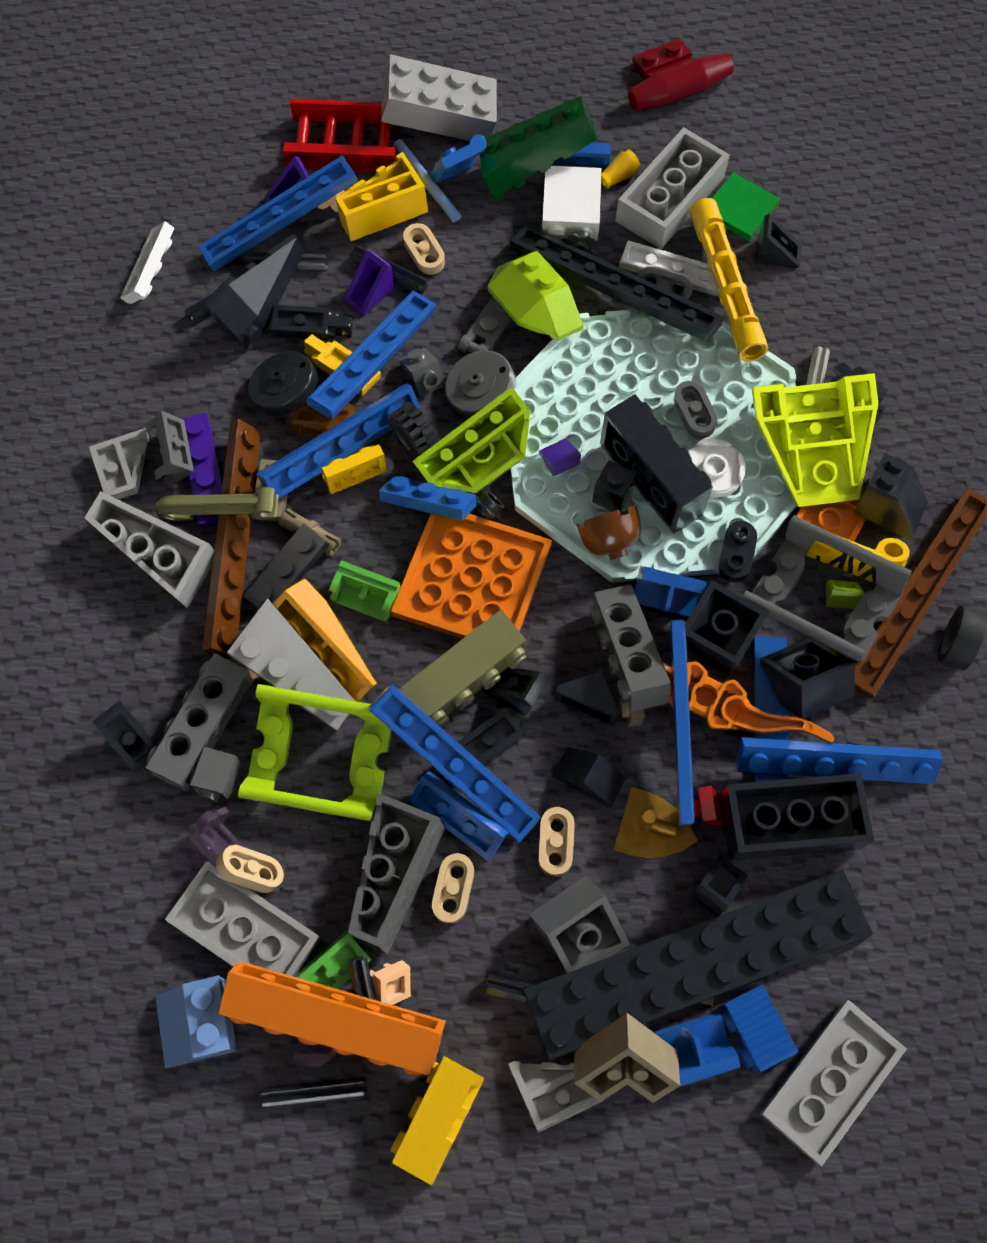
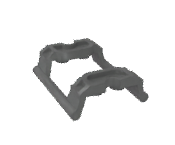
M794 515L789 522L785 540L772 559V566L776 572L771 576L762 575L752 593L746 591L742 597L769 612L768 616L858 662H862L878 637V632L875 631L873 625L879 621L887 622L903 594L912 571ZM815 540L876 568L877 585L874 590L865 593L859 600L845 624L843 639L779 607L788 599L803 575L805 557Z

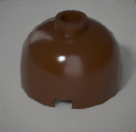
M637 506L627 507L628 510L622 512L616 510L585 520V523L576 524L584 546L597 556L608 555L610 561L627 556V549L637 543L641 534L642 527Z

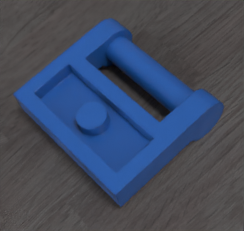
M477 134L470 139L469 145L457 151L455 147L444 151L440 155L441 159L434 164L435 168L430 174L435 183L438 184L472 167L476 161V156L485 150L487 146L486 139L482 135Z

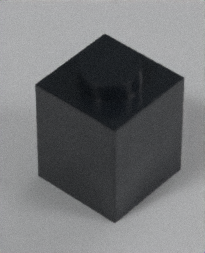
M608 460L595 483L592 502L611 511L619 510V512H622L633 491L637 473Z

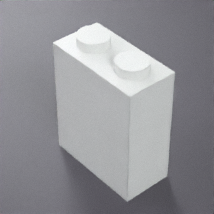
M550 166L551 169L545 172L542 232L561 240L567 239V236L576 230H585L595 240H598L602 168Z

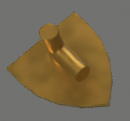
M631 787L614 846L615 851L644 858L665 857L681 852L698 841L690 826L678 827V810L659 796Z

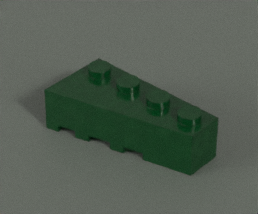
M582 96L573 100H567L555 108L540 112L536 116L523 122L515 123L500 132L487 135L485 137L487 146L479 154L482 178L497 202L505 197L504 191L514 185L516 189L525 185V178L538 170L542 174L551 169L550 166L559 157L565 160L596 141L593 121Z

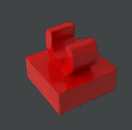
M712 786L698 788L700 800H693L694 818L703 817V822L709 827L723 825L718 792Z

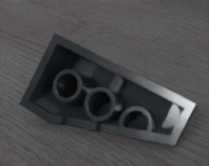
M294 234L270 249L266 253L265 260L258 265L254 262L245 267L246 273L237 279L231 276L225 280L204 302L220 329L244 349L261 338L262 333L266 330L271 320L273 306L279 304L304 254L299 240Z

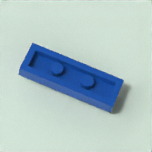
M394 476L379 490L381 502L461 521L476 506L475 494L466 493L460 489L436 487L433 483L409 480L403 476Z
M430 771L421 777L409 798V801L422 811L439 817L445 829L487 861L494 856L508 834L507 830Z

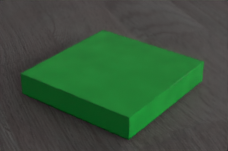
M734 172L712 197L717 203L725 228L748 242L762 226L764 216L769 213L772 214L780 202V198Z

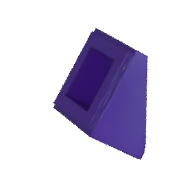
M566 438L538 452L553 477L579 465L581 460V454L578 449Z

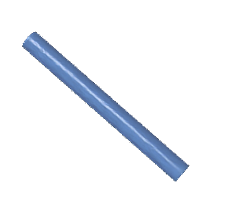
M401 139L396 140L393 147H395L398 154L401 152L405 154L425 188L453 223L459 220L461 214L405 143Z

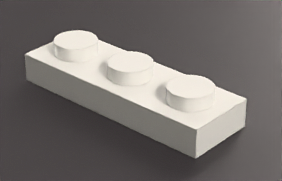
M164 221L149 232L120 297L129 304L140 299L144 300L151 292L152 286L150 282L162 267V262H160L162 255L167 252L172 244L170 237L174 227Z

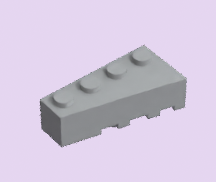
M268 598L227 652L229 656L273 687L355 701ZM299 705L336 732L349 715L347 713Z

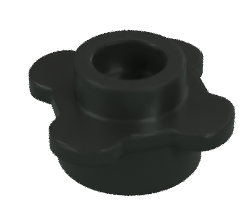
M576 230L567 236V241L570 245L593 255L592 245L595 244V238L589 232Z
M485 491L481 497L476 495V503L478 504L476 509L483 517L487 519L494 517L502 518L500 511L504 508V505L495 495L489 491Z

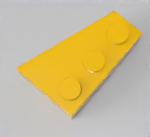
M403 152L396 156L397 161L387 168L382 165L376 169L377 174L365 182L362 179L335 197L341 225L351 241L428 213L425 186Z
M445 1056L440 1064L435 1062L431 1075L426 1079V1082L430 1085L424 1098L417 1097L408 1115L413 1120L407 1133L400 1131L390 1152L395 1154L392 1163L432 1185L484 1078Z

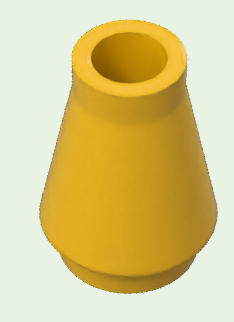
M629 149L625 152H619L601 173V183L606 189L637 174V170L641 168L637 156Z

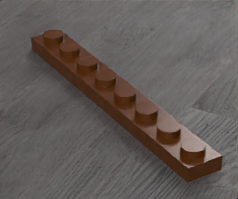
M240 419L230 422L222 494H254L261 431ZM219 514L202 650L211 654L215 653L225 659L232 658L227 652L238 638L251 514Z
M967 487L909 577L903 594L887 622L881 621L876 629L878 637L862 662H855V690L870 700L878 692L987 517V498Z

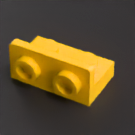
M379 444L362 448L347 458L331 461L327 466L322 467L323 472L321 475L330 494H334L387 472L384 453Z

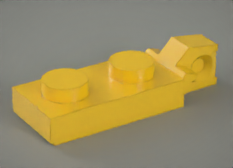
M312 334L304 341V353L311 357V361L329 375L352 353L335 340L332 343H324ZM380 370L359 391L358 394L360 396H363L380 379Z

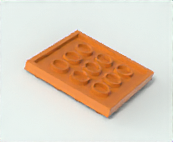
M431 513L392 607L391 614L393 617L463 639L502 609L520 632L552 546V540L472 514H468L461 521Z

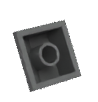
M586 875L529 914L540 936L565 973L611 957L630 944L606 895Z

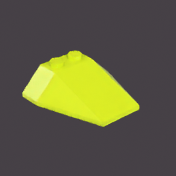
M875 373L847 376L837 382L784 388V384L753 387L755 419L797 508L860 500L878 409Z

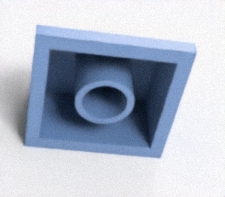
M214 976L181 984L155 996L166 1069L237 1051L233 1022L229 1020V1017L218 1014L226 979Z

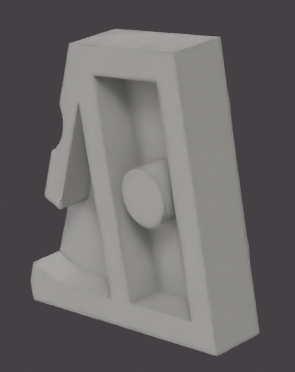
M146 428L89 447L103 493L118 500L138 493L149 443V435Z
M513 1061L508 1064L538 1133L600 1103L599 1100L574 1083V1063L569 1065L549 1062L521 1064L520 1062Z

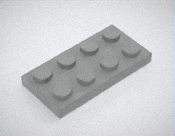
M208 861L203 865L165 919L233 967L239 961L290 976H295L321 938L250 889L222 878L217 868Z
M845 1000L761 1111L760 1115L818 1166H823L907 1048L851 1001Z

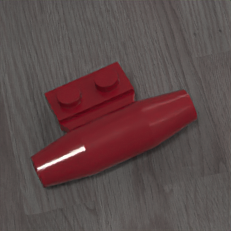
M680 38L632 56V64L644 81L628 90V100L634 111L667 106L703 92L733 74L734 65L732 58L728 53H721L692 59V52Z

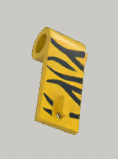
M895 538L881 540L875 550L848 540L902 567H905L910 553L908 546ZM815 540L806 556L876 584V568L818 540Z

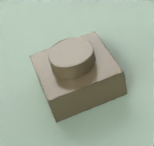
M619 698L620 715L622 718L627 717L628 727L642 725L645 718L644 709L631 712L627 699L621 700Z

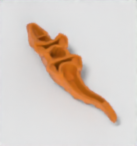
M695 661L687 663L689 711L707 719V724L711 729L742 730L759 734L802 732L813 735L827 743L834 742V737L830 732L812 722L796 717L772 715L755 708L747 699L746 691L736 680L733 679L720 683L708 677V672L700 663ZM663 663L671 682L670 704L673 707L672 668Z

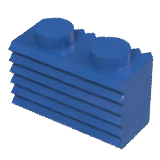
M763 985L720 1006L723 1011L721 1015L724 1019L726 1032L729 1035L735 1034L741 1046L737 1048V1053L746 1069L752 1067L754 1073H759L798 1053V1049L794 1045Z

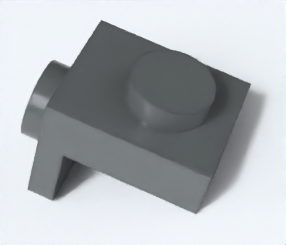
M425 347L412 350L407 356L399 359L401 368L413 380L417 393L421 397L445 386V379L438 359Z

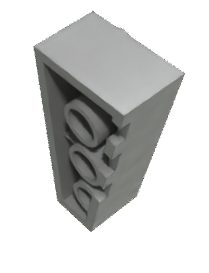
M100 491L85 519L181 604L188 608L213 565L215 550L209 543Z

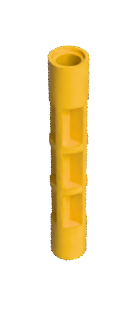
M712 198L700 199L691 206L689 211L697 237L704 247L709 271L713 273L719 291V300L724 305L728 316L730 332L739 358L744 362L756 361L766 355L769 348L759 319L755 316L748 298V289L739 273L737 258L730 248L725 234L726 228L717 203Z

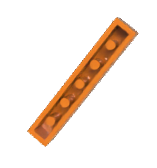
M239 961L228 972L218 1013L229 1017V1020L236 1024H254L263 1027L266 1032L275 1035L285 1033L298 1037V1040L308 1045L319 1043L332 1047L335 1052L342 1055H360L368 1058L371 1063L376 1065H394L403 1068L406 1073L414 1076L431 1075L446 1020Z

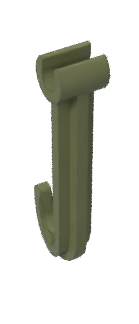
M270 487L259 488L257 494L171 495L157 501L154 511L158 518L175 522L194 521V515L254 514L260 519L272 520L277 515L279 495L274 494L275 489Z

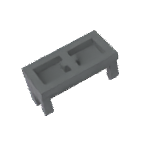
M160 411L155 418L146 424V431H153L157 427L155 436L159 439V450L162 455L163 465L155 470L154 475L155 479L162 478L165 475L166 477L163 479L164 484L171 486L193 473L194 469L184 420Z

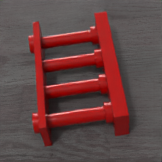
M290 99L293 121L298 122L296 143L284 142L283 153L286 167L294 156H297L306 170H319L343 155L353 172L377 173L376 169L382 165L387 168L396 161L395 147H389L391 125H399L381 122L382 102ZM310 122L326 123L323 144L307 143ZM337 123L353 124L351 145L334 144ZM364 124L380 125L378 146H362Z

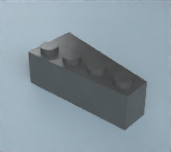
M377 793L375 816L370 826L367 854L364 855L361 868L363 872L360 887L357 888L348 934L357 942L388 955L445 827L439 817Z

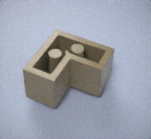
M626 1013L584 1041L580 1049L574 1051V1083L600 1102L624 1086L629 1085L654 1103L680 1086L678 1051Z

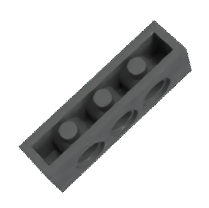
M629 584L594 592V606H590L591 618L594 625L599 624L600 626L599 638L602 648L609 650L608 663L611 673L618 675L617 687L621 700L627 699L631 712L670 703L671 682L632 585Z
M214 653L210 662L206 661L201 667L199 680L194 688L189 689L184 695L182 708L178 715L172 717L167 723L164 731L165 736L159 746H154L147 757L148 764L145 768L153 776L188 792L204 747L214 748L252 684L253 679L249 673L250 671ZM222 688V693L218 697L208 698L209 693L213 689ZM206 716L202 725L191 727L192 721L196 717ZM188 744V749L183 755L174 756V752L179 745Z

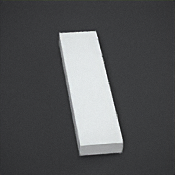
M628 240L619 263V268L639 273L646 266L661 267L687 275L693 283V290L719 296L713 273L709 271L707 263Z

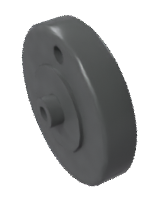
M482 350L470 353L457 361L449 371L445 381L446 398L459 415L471 418L510 387H513L515 390V373L506 358L497 352Z

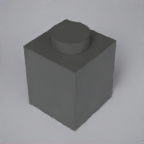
M204 747L190 785L199 793L198 797L212 803H217L218 799L228 801L242 763L236 755Z

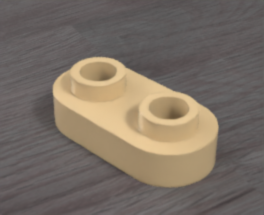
M415 223L409 225L403 233L404 245L417 268L422 273L428 275L439 273L444 268L445 256L433 233L424 224Z
M553 807L548 809L541 818L538 863L546 875L559 877L566 874L572 865L574 818L568 810L561 807ZM559 821L563 824V829L555 832L551 829V823ZM557 854L561 857L562 862L556 866L552 865L549 862V857Z
M239 845L228 846L216 859V868L222 878L261 893L271 892L283 881V869L277 860Z
M456 853L447 856L442 861L432 900V910L435 917L445 924L459 922L467 911L474 879V866L471 860L463 854ZM453 868H462L464 871L463 876L458 879L451 876ZM447 901H454L456 903V909L451 913L443 909V905Z

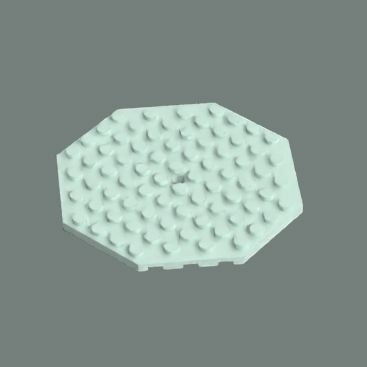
M629 310L607 311L605 315L589 316L588 313L579 314L583 323V330L559 341L552 339L516 377L515 391L531 411L526 457L510 469L515 511L611 583L636 581L640 566L682 576L720 574L718 564L724 535L728 526L736 521H746L756 529L755 558L797 506L755 419L752 388L784 384V388L796 386L794 368L769 351L756 361H742L739 358L731 335L730 325L724 321L714 336L706 343L643 312L630 313ZM684 381L697 382L704 388L717 415L718 420L715 431L709 437L696 438L690 435L674 405L673 398L676 387ZM636 394L642 402H646L651 407L654 417L661 425L663 424L669 428L674 441L680 448L683 447L689 452L700 441L715 438L728 441L737 452L740 451L746 464V471L743 482L738 489L725 497H709L704 514L675 534L671 532L634 486L622 511L628 510L627 507L637 506L642 528L637 543L627 549L628 555L610 561L608 555L597 556L584 546L576 524L585 523V520L613 512L592 502L594 486L608 460L614 462L600 444L604 414L632 395ZM690 398L684 399L686 402H693ZM696 423L700 427H705L702 423ZM566 438L580 452V464L553 477L538 452ZM743 532L737 533L740 538L747 537ZM738 560L731 561L734 566H741Z

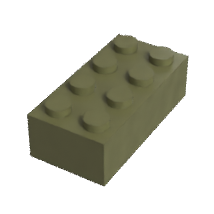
M500 609L399 688V690L442 727L449 721L450 718L447 716L457 707L459 710L466 708L475 700L473 695L482 687L485 690L490 689L500 681V673L508 667L512 670L517 668L527 659L525 656L529 651L527 641L503 610Z

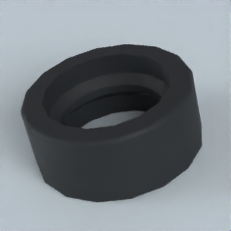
M964 605L956 609L943 634L938 652L940 663L962 671L967 670L972 665L986 634V613Z

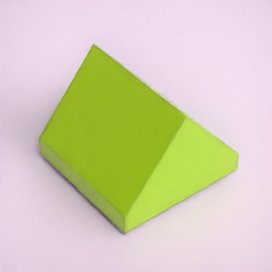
M826 581V607L855 609L859 600L864 595V591L857 582Z

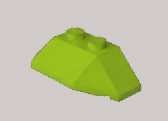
M538 251L521 256L497 267L488 284V291L518 326L537 333L550 335V338L558 341L583 330V323L569 285Z
M510 387L413 460V462L428 483H433L436 487L460 489L466 493L477 494L526 457L531 411L514 388Z

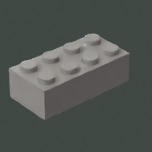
M390 54L382 81L381 122L470 141L477 134L485 138L487 135L492 134L497 123V79Z
M683 127L618 199L615 222L657 248L662 249L688 220L691 206L696 201L707 198L723 180L730 154Z

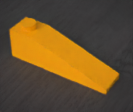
M306 579L286 589L273 603L275 608L355 701L359 702L377 684L327 601Z

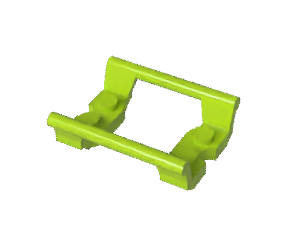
M258 684L256 698L261 702L257 730L263 733L264 743L260 748L253 749L249 775L241 784L238 797L372 822L376 810L377 793L381 794L385 771L377 764V758L381 753L389 751L392 730L368 710L371 704ZM289 703L353 714L365 721L364 728L357 734L349 772L350 782L354 787L353 794L344 801L336 802L274 790L278 772L286 765L293 729V721L289 715Z

